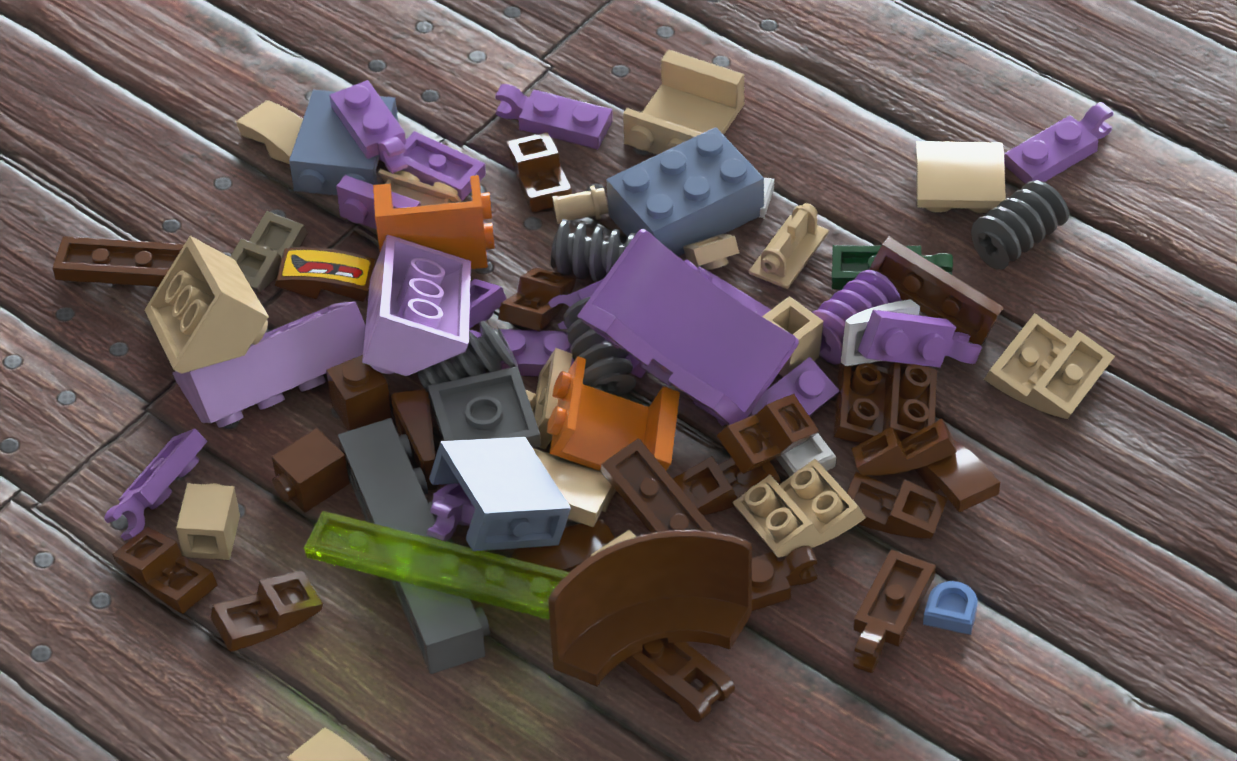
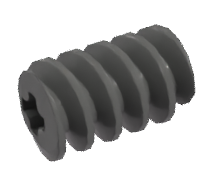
M1038 180L1029 181L1021 190L1015 191L1008 199H1004L997 207L992 208L985 216L978 218L973 223L971 236L974 247L981 259L989 267L997 270L1005 269L1009 265V261H1015L1021 256V252H1028L1033 247V243H1040L1045 238V235L1052 234L1057 229V226L1064 225L1068 221L1070 214L1068 206L1063 197L1047 183Z
M563 219L553 240L551 267L552 269L557 267L559 274L568 276L574 271L575 276L579 279H585L591 274L592 280L598 282L606 277L636 233H630L625 244L620 243V233L617 229H613L609 239L604 240L602 226H596L592 236L589 237L586 233L585 223L580 222L575 232L570 233L569 220Z
M587 297L573 304L564 314V325L568 329L567 339L571 344L570 353H572L574 361L577 356L586 359L583 378L584 385L616 396H622L631 392L636 385V379L628 375L633 369L631 361L625 359L629 353L621 348L616 349L577 317L591 298Z
M484 320L479 322L481 336L477 338L469 331V342L465 352L418 371L417 375L426 392H428V386L485 374L486 369L489 372L502 370L501 361H504L510 368L518 366L514 354L498 326L493 329Z

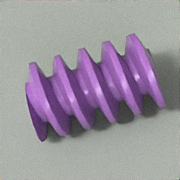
M862 271L853 281H849L842 290L837 291L830 300L822 303L818 310L812 312L824 321L819 356L825 361L834 365L841 363L845 320L864 310L901 301L897 289L886 276L877 271Z

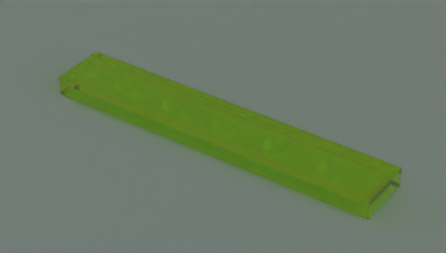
M322 511L304 547L306 558L549 619L548 599L550 594L569 574V572L485 551H473L469 547Z

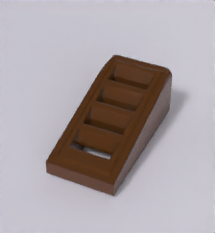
M423 389L394 393L391 395L395 425L400 435H407L413 453V462L416 468L420 467L422 469L428 490H435L439 485H433L429 479L436 453L428 392Z

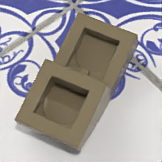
M266 211L250 240L247 241L241 238L230 257L237 262L253 291L260 293L277 277L284 249L300 247L308 232L303 224Z

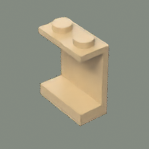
M668 50L661 59L662 85L643 112L626 108L623 113L624 144L658 155L715 127L724 135L744 106V74Z

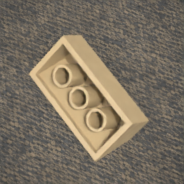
M189 236L145 308V312L173 370L181 374L245 356L250 346L258 344L267 330V319L269 317L237 262L192 236Z

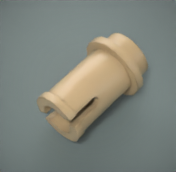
M590 186L591 191L559 197L553 196L557 223L560 224L563 219L570 221L596 216V220L601 219L600 215L608 214L604 188L595 189V186Z

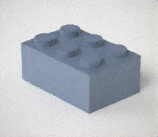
M717 127L606 179L608 215L628 237L630 233H637L639 230L644 229L677 256L685 253L683 246L723 233L725 234L760 217V208L764 207V177Z

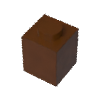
M363 355L326 369L332 406L348 431L386 419H392L387 381L381 372L376 371L368 364L362 363Z
M317 428L272 456L275 472L272 482L275 490L284 501L289 502L292 500L304 513L349 485L345 454Z

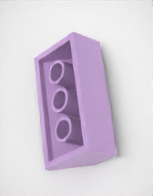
M387 234L370 278L362 363L370 365L381 373H397L408 376L465 352L469 342L471 261Z
M356 301L335 303L266 332L258 344L250 346L245 356L182 374L175 371L173 376L201 422L213 423L216 421L218 428L224 427L242 419L243 414L241 410L254 404H258L259 409L262 410L285 400L282 393L298 386L300 391L303 392L325 383L326 380L323 374L327 373L326 369L363 355L366 325Z

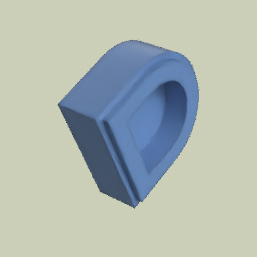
M948 581L938 584L930 592L924 612L923 625L971 635L977 611L975 592L961 582Z

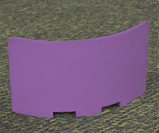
M644 229L636 233L577 316L616 349L621 348L642 363L640 367L668 387L671 384L687 394L696 406L727 425L748 417L799 344V340L793 334L773 324L721 290Z

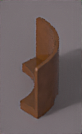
M674 530L637 536L616 543L589 557L574 568L556 586L548 599L553 669L597 687L615 666L631 655L642 651V644L654 640L667 638L668 643H707L730 650L752 614L751 543L735 536L716 532Z

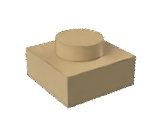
M724 233L683 246L686 259L696 266L702 265V268L706 270L727 265L729 263L727 257L739 253L735 236Z

